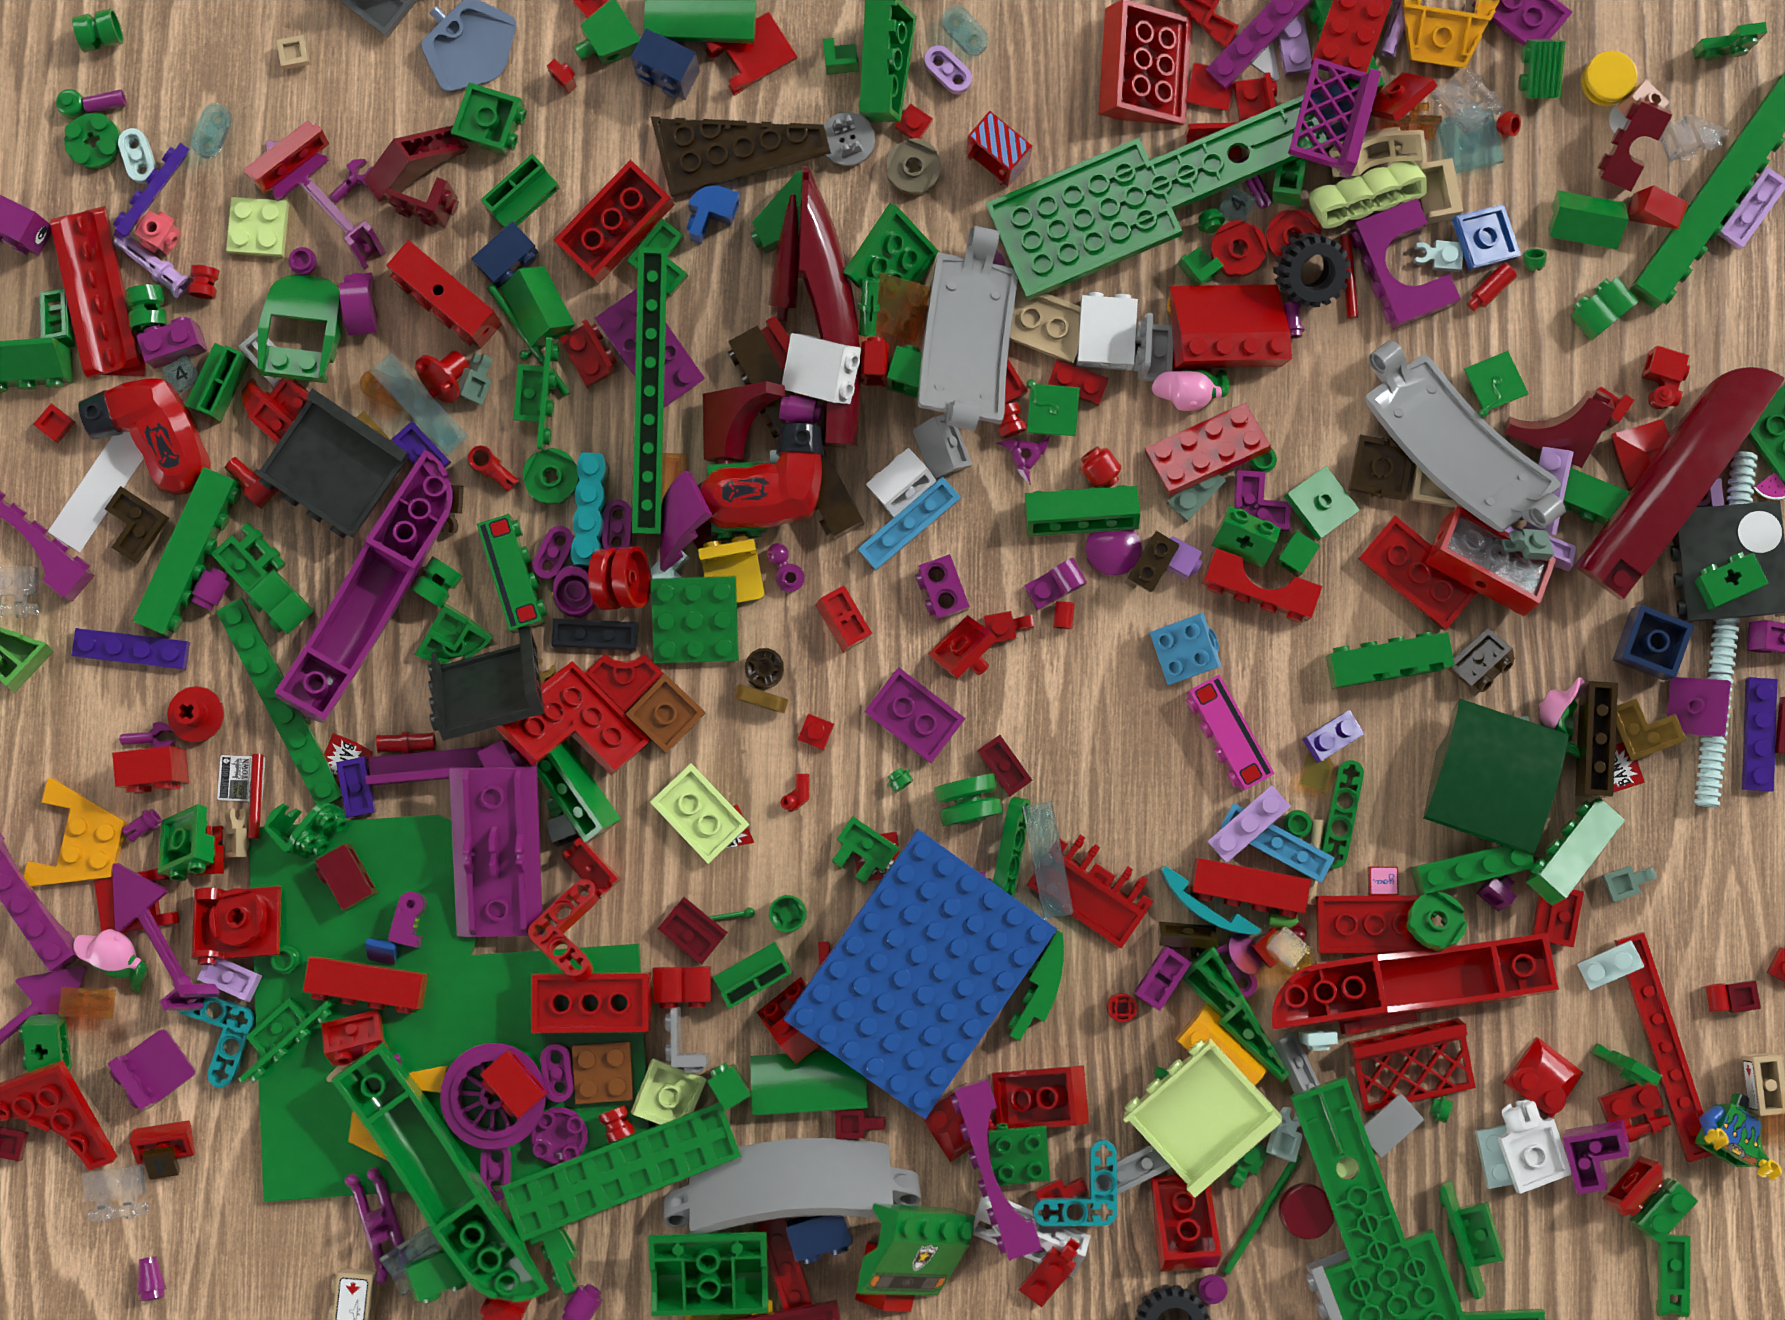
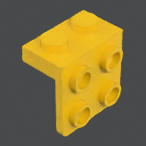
M739 536L732 538V543L721 545L720 541L705 543L704 548L698 549L704 577L736 576L737 603L759 600L764 597V587L754 539H748V536Z

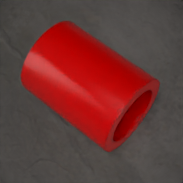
M1055 602L1054 628L1073 629L1075 603Z
M1726 983L1705 986L1710 1012L1730 1009Z

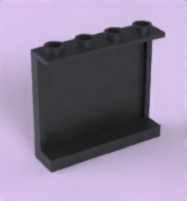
M312 388L306 396L309 400L260 470L256 469L254 473L261 477L258 482L271 491L276 487L284 492L282 498L295 507L300 503L308 508L306 514L320 523L324 519L332 524L330 530L344 539L346 535L354 538L411 454Z
M1780 500L1695 508L1674 536V545L1670 547L1671 561L1676 562L1677 573L1673 574V584L1675 590H1679L1680 601L1676 603L1678 617H1682L1683 621L1689 623L1693 621L1765 615L1785 616V537ZM1755 511H1764L1772 514L1779 521L1782 528L1779 544L1771 551L1765 553H1756L1748 550L1743 546L1738 536V527L1741 520L1747 514ZM1743 552L1744 556L1754 553L1769 584L1709 611L1694 581L1702 576L1700 570L1713 564L1720 568L1728 564L1727 558ZM1734 576L1724 578L1726 583H1733L1736 580Z
M530 626L519 629L520 644L444 665H440L436 652L431 653L432 664L428 665L431 681H428V685L432 695L429 698V703L433 714H430V721L433 730H439L443 741L544 714L538 648Z

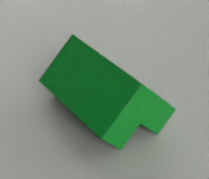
M531 154L480 200L486 210L503 228L512 221L519 226L555 194L560 187L546 171L544 165Z
M1557 190L1552 203L1553 216L1548 232L1549 237L1618 250L1629 220L1626 204L1624 202Z
M544 266L520 268L501 287L531 347L545 345L547 337L566 334L575 325Z
M214 343L185 406L222 422L250 363V359L238 350Z
M775 941L714 976L713 979L720 989L721 996L726 1005L731 1009L793 973Z

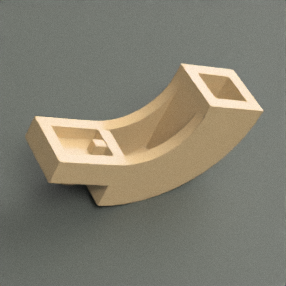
M1390 127L1365 132L1358 163L1351 176H1360L1366 169L1382 163L1423 161L1427 156L1424 130L1400 131V127ZM1334 146L1329 150L1330 157L1339 159L1340 153ZM1332 167L1333 177H1340V170Z

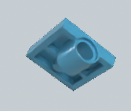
M1204 613L1149 632L1167 685H1172L1222 667L1217 653L1219 651L1218 639L1214 631L1208 627Z

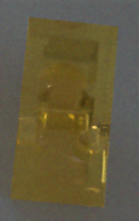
M1286 926L1281 931H1275L1269 937L1268 945L1266 946L1269 955L1279 963L1290 977L1307 966L1317 964L1311 947Z

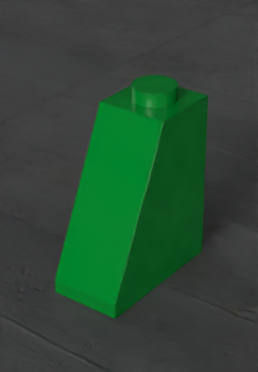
M801 170L791 177L752 222L754 230L750 233L756 248L762 247L765 254L777 249L791 194L796 195L798 228L800 227Z

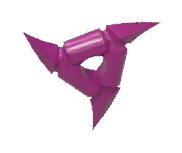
M1050 435L1038 444L1022 440L1018 441V439L996 443L1011 449L1015 465L1018 467L1017 471L1030 486L1029 469L1036 464L1041 455H1044ZM1028 450L1031 453V457L1029 459L1022 458L1021 451Z

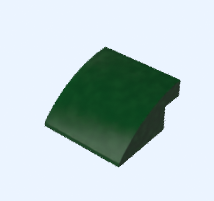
M1460 698L1452 710L1448 733L1436 750L1423 819L1534 855L1554 800L1569 735Z

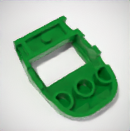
M290 275L280 278L273 283L267 295L258 324V372L260 376L327 383L326 371L329 363H334L336 349L344 331L342 326L340 290L336 284L326 278L308 275ZM272 316L327 323L322 352L268 346L267 340Z

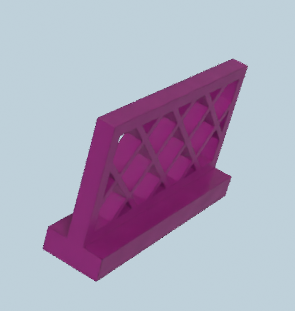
M1314 58L1287 154L1339 169V176L1350 179L1358 163L1382 71L1371 68L1369 73H1364ZM1317 69L1328 71L1332 78L1322 82L1316 73ZM1347 78L1359 81V85L1349 91L1342 80ZM1336 83L1343 94L1332 98L1326 87ZM1320 91L1326 101L1316 105L1310 94ZM1347 99L1352 110L1342 113L1336 103ZM1330 106L1336 117L1326 121L1320 110ZM1314 114L1320 124L1309 128L1304 117ZM1341 122L1346 133L1336 136L1330 126ZM1324 129L1330 140L1320 144L1313 133ZM1306 136L1313 145V148L1308 150L1296 146L1297 141ZM1334 145L1340 153L1339 159L1328 156L1324 149Z

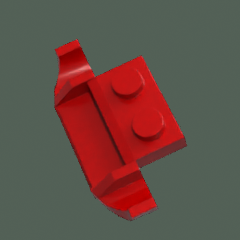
M251 378L242 390V401L249 415L248 418L278 444L309 400L306 398L309 391L294 379L282 378L271 393L264 392L257 386V381Z

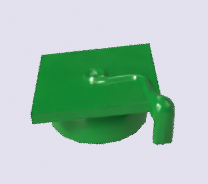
M1509 351L1463 369L1471 384L1473 394L1482 407L1478 412L1482 419L1488 415L1490 410L1529 394Z
M1029 379L1026 383V388L1030 389L1027 433L1076 437L1080 388L1035 384L1033 379Z

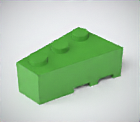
M0 627V682L16 693L54 651L47 643Z

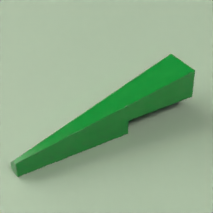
M1214 946L1204 950L1191 962L1181 979L1221 1016L1219 1023L1282 1083L1288 1078L1289 1073Z

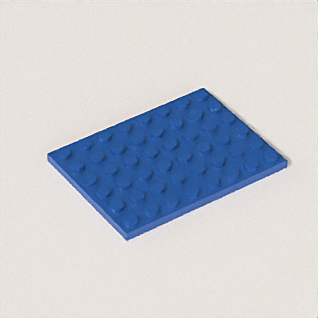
M917 829L783 1019L926 1119L1057 931V928Z

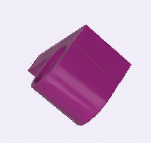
M1070 558L1052 568L1048 573L1024 585V588L1038 611L1086 585L1087 581L1074 558Z
M1770 620L1749 622L1747 651L1785 654V623Z

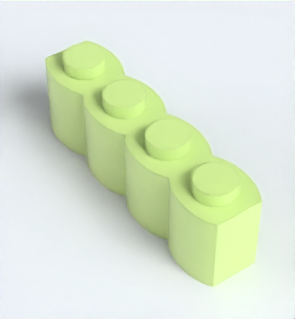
M1396 161L1387 168H1375L1362 176H1352L1350 179L1345 178L1336 185H1325L1309 193L1310 210L1322 228H1334L1342 225L1349 219H1361L1374 211L1387 210L1398 205L1400 202L1421 198L1427 193L1426 176L1415 161Z

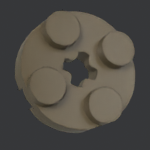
M917 138L908 139L906 142L895 145L889 152L886 161L888 181L901 193L918 196L925 195L936 185L941 174V161L934 146L925 140ZM919 162L918 167L921 170L910 173L909 168L906 167L907 163Z

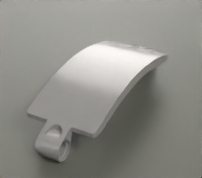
M979 226L970 228L964 258L944 253L937 255L926 318L918 388V406L920 408L946 413V425L972 431L976 430L978 420L1001 424L1004 418L1008 348L1018 282L1014 268L992 264L998 245L999 231Z
M1392 340L1387 341L1369 355V363L1382 384L1366 395V404L1407 456L1427 477L1458 504L1499 532L1505 531L1520 518L1543 529L1566 512L1561 499L1553 494L1560 488V481L1521 453L1488 425L1427 355L1423 354L1407 365V358L1404 356L1402 348Z
M800 1138L757 1143L738 1147L741 1157L690 1176V1185L666 1194L664 1197V1224L672 1228H681L690 1222L691 1234H706L746 1223L794 1216L837 1215L877 1218L872 1209L873 1203L893 1204L894 1200L898 1205L915 1206L921 1201L920 1181L918 1174L914 1171L890 1167L889 1146L884 1143L836 1138Z

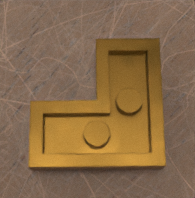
M1637 698L1617 705L1616 726L1631 761L1687 741L1676 714L1648 724Z

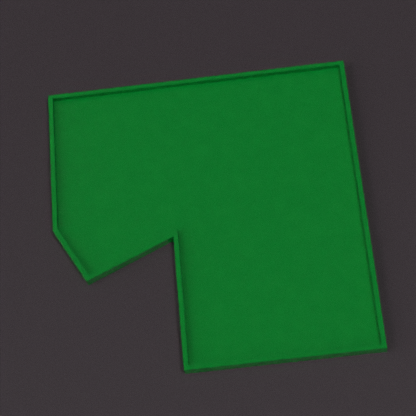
M441 815L350 820L343 831L338 834L331 833L327 838L329 847L322 855L317 856L314 854L308 858H302L296 854L283 851L271 838L264 826L260 827V839H249L250 888L281 887L280 946L289 945L294 947L300 957L298 967L288 974L276 972L270 964V956L253 957L254 972L262 975L255 990L256 1027L289 998H293L308 1016L323 1003L332 1000L336 1004L330 1009L333 1014L323 1023L377 1010V1008L367 1007V1001L357 1000V1004L352 1005L340 1003V997L329 996L328 1000L311 998V993L303 992L309 957L316 956L428 974L423 1007L421 1009H414L413 1014L397 1012V1006L385 1005V1009H378L382 1018L384 1041L392 1055L397 1054L400 1056L401 1063L408 1073L440 1066H448L449 1069L451 1064L465 1051L488 1043L506 1044L524 1052L536 1064L541 1075L540 1056L542 1051L551 1044H562L570 1052L573 1071V1045L631 1041L633 1100L575 1104L574 1091L572 1096L563 1102H554L545 1096L543 1112L554 1107H565L575 1111L584 1120L587 1127L588 1141L580 1155L611 1144L608 1143L605 1136L607 1127L600 1123L598 1116L617 1107L626 1106L628 1111L626 1119L629 1123L633 1124L635 1133L624 1138L650 1129L649 1120L631 1113L647 1072L645 1032L532 1033V974L564 972L541 950L472 955L479 937L457 936L452 820ZM292 824L285 833L290 836L299 824ZM344 843L352 845L378 891L377 895L349 911H342L327 882L323 884L315 871L318 868L315 860ZM407 892L422 894L426 898L427 909L420 916L416 935L423 936L421 947H412L398 943L400 948L395 965L369 960L366 953V939L376 938L388 941L400 897ZM640 943L579 948L591 962L593 967L592 973L641 972ZM554 949L553 954L560 956L567 949ZM573 958L569 961L574 969H582V965L576 963ZM589 994L585 1000L587 1008L590 1010L597 1009L599 1002L596 996ZM618 994L614 999V1004L619 1010H624L627 1007L628 1001L624 995ZM560 995L557 999V1006L561 1010L566 1011L569 1007V999L565 995ZM317 1022L308 1029L311 1033L299 1044H296L294 1041L286 1049L289 1053L279 1062L274 1063L271 1061L264 1068L267 1072L258 1080L263 1202L353 1196L351 1187L345 1184V1178L349 1174H356L359 1177L365 1195L377 1194L373 1180L367 1177V1172L372 1167H377L382 1171L389 1193L408 1192L389 1161L348 1142L353 1109L335 1084L326 1080L338 1065L333 1066L324 1054L322 1023L320 1025ZM257 1051V1060L259 1061L262 1055ZM553 1053L551 1059L554 1063H559L561 1056L559 1053ZM493 1061L485 1062L486 1068H488L493 1063ZM476 1066L471 1071V1074L480 1081L484 1080L480 1075L482 1073L480 1067ZM466 1078L463 1090H482ZM558 1081L555 1084V1088L558 1092H563L565 1085L563 1082ZM421 1090L480 1175L481 1153L483 1149L464 1142L451 1130L442 1112L441 1093ZM488 1092V1095L492 1096L491 1101L493 1103L501 1099L496 1093L492 1095ZM462 1095L464 1107L480 1100V1096ZM481 1104L468 1110L467 1114L475 1121L484 1106ZM490 1109L479 1123L480 1126L488 1129L490 1128L491 1119ZM497 1109L496 1129H504L506 1124L499 1109ZM515 1115L513 1117L509 1116L512 1124L519 1120ZM530 1134L522 1141L509 1147L512 1155L511 1182L554 1166L534 1154ZM494 1151L492 1157L495 1161H501L502 1154L499 1151ZM497 1180L492 1182V1186L501 1185Z

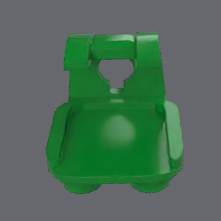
M283 803L271 811L264 828L283 851L296 854L302 858H308L314 854L317 856L322 855L329 847L327 838L332 832L338 834L343 831L348 821L346 820L345 811L341 807L331 803L317 804L289 836L285 832L300 816L302 811L295 808L286 813L289 806Z

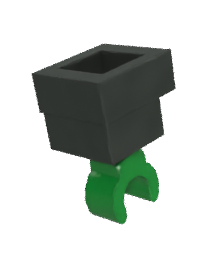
M553 797L545 799L553 818L545 821L551 842L556 847L577 840L580 835Z

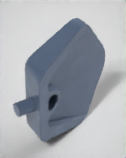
M463 0L448 15L438 6L430 12L439 24L423 38L421 49L443 91L454 92L466 89L469 82L477 85L485 84L495 80L502 74L508 61L516 31V21L511 15L481 0Z

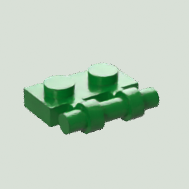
M246 523L240 529L246 536L241 542L231 535L211 555L248 594V591L268 574L265 570L268 565L272 564L279 571L285 567L286 563L280 558L281 553L275 547L271 548L263 539L264 535L260 530H255L249 523ZM252 546H255L262 554L258 560L248 551Z

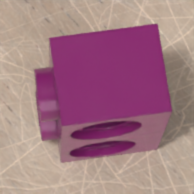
M950 554L918 565L919 573L915 574L920 590L925 589L929 599L925 600V604L930 616L935 615L937 621L969 610V603ZM933 569H939L943 572L944 579L938 583L932 582L928 577L929 572ZM943 595H948L954 600V605L949 609H944L939 606L938 599Z
M1163 946L1133 994L1160 1011L1191 962L1169 947Z

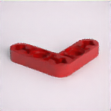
M587 879L579 880L572 885L528 929V936L535 946L574 982L586 980L593 970L587 956L564 935L599 899L597 888L592 881ZM583 891L590 893L587 897L581 896ZM572 900H574L575 903L578 904L576 908L571 902ZM563 908L571 909L569 916L565 919L557 918L558 912ZM551 920H553L556 924L555 927L552 925V923L550 924ZM541 930L547 932L545 936L539 935L538 933ZM558 945H567V950L564 954L560 956L553 954L554 949ZM573 958L576 963L582 965V969H574L569 961Z

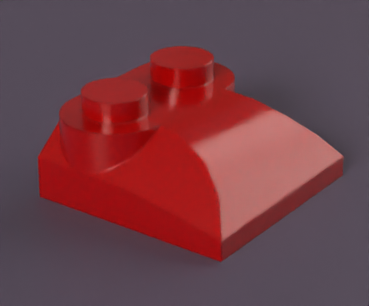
M1536 1037L1503 1083L1525 1100L1534 1101L1539 1111L1548 1118H1553L1556 1113L1565 1107L1566 1098L1584 1072L1540 1038Z
M955 1090L938 1100L926 1119L921 1117L950 1162L973 1148L971 1140L964 1141L960 1124L965 1123L962 1112H955L951 1096L956 1095ZM989 1117L988 1131L995 1130L996 1126Z
M1640 1156L1602 1199L1623 1216L1629 1214L1631 1216L1636 1215L1642 1209L1645 1200L1661 1188L1663 1184L1661 1181L1663 1166L1657 1161Z

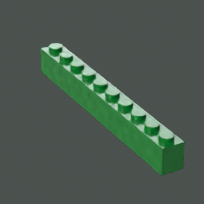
M1785 71L1777 79L1691 200L1679 229L1672 228L1630 286L1629 291L1652 308L1656 309L1663 303L1668 305L1677 293L1674 290L1677 283H1683L1693 270L1689 266L1694 259L1699 261L1708 249L1705 246L1709 238L1714 239L1723 228V225L1720 224L1725 216L1729 218L1739 205L1736 200L1740 194L1745 196L1755 183L1751 180L1756 172L1760 174L1770 162L1767 159L1771 151L1775 153L1785 141V138L1782 137L1785 132Z
M638 248L631 533L661 534L667 248Z

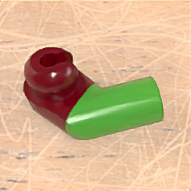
M1269 913L1268 927L1283 928L1293 944L1300 945L1305 941L1306 930L1297 917Z

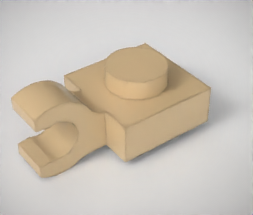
M226 809L225 820L227 829H223L224 858L247 857L249 839L247 828H243V825L249 820V809H240L239 819L235 817V809Z

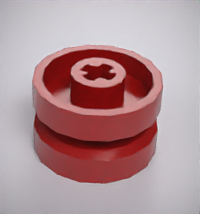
M639 546L622 547L618 550L616 548L597 549L592 554L589 563L588 580L592 599L601 610H615L621 607L625 609L642 608L646 605L651 593V569L645 552Z

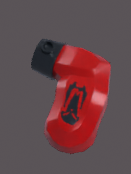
M145 378L122 383L109 390L96 393L78 403L81 421L92 440L130 432L134 444L144 457L152 481L161 491L172 495L188 494L192 492L203 467L208 469L211 467L208 453L202 444L191 412L185 406L173 385L161 378Z
M803 423L784 424L780 428L776 451L779 459L776 464H759L749 468L723 467L712 471L704 480L700 489L713 515L708 521L719 528H767L812 517L819 500L822 482L821 458L824 457L822 428L817 425Z

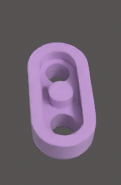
M937 45L928 49L924 62L926 70L949 92L963 94L968 91L972 81L970 70L946 47ZM936 59H940L943 61V64L936 66L933 62ZM960 78L963 82L957 85L953 83V80Z

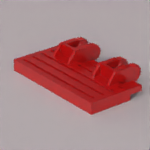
M1080 834L1065 856L1062 853L1068 846V843L1058 837L1028 881L1027 886L1122 949L1153 903V900L1144 894L1137 904L1133 902L1148 879L1144 876L1139 878L1129 895H1126L1120 889L1130 878L1132 868L1127 866L1111 888L1110 884L1115 879V874L1097 862L1089 872L1086 871L1099 851V846L1094 844L1080 864L1072 858L1077 850L1082 847L1085 837Z

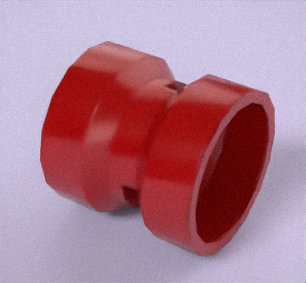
M192 265L190 271L192 283L188 285L187 294L201 299H215L217 290L214 285L219 279L220 271L205 265Z
M1018 402L1005 405L1004 418L1002 423L999 424L1000 427L998 429L1002 439L1018 435L1027 430L1025 421L1018 416L1021 412Z
M1115 993L1107 1000L1106 1009L1112 1019L1118 1022H1128L1136 1015L1137 1004L1130 995Z
M625 1105L598 1116L600 1123L607 1127L605 1136L608 1143L635 1133L633 1124L629 1123L626 1119L628 1111Z

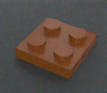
M666 674L626 713L667 754L706 714Z
M631 1041L572 1046L575 1104L634 1099Z

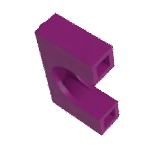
M1417 198L1357 221L1351 228L1350 233L1353 246L1358 248L1361 253L1362 268L1366 274H1370L1373 281L1371 284L1372 291L1377 299L1380 298L1383 304V317L1388 324L1391 323L1393 330L1451 308L1461 300L1450 274L1422 285L1410 286L1397 281L1387 268L1386 251L1388 246L1395 241L1422 231L1428 224Z

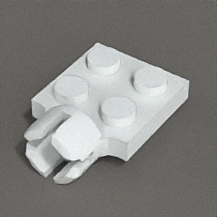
M1530 1100L1515 1102L1516 1107L1512 1108L1511 1104L1502 1109V1115L1507 1128L1506 1133L1497 1138L1517 1193L1521 1194L1572 1175L1554 1119L1547 1118L1543 1120L1539 1115L1536 1103Z

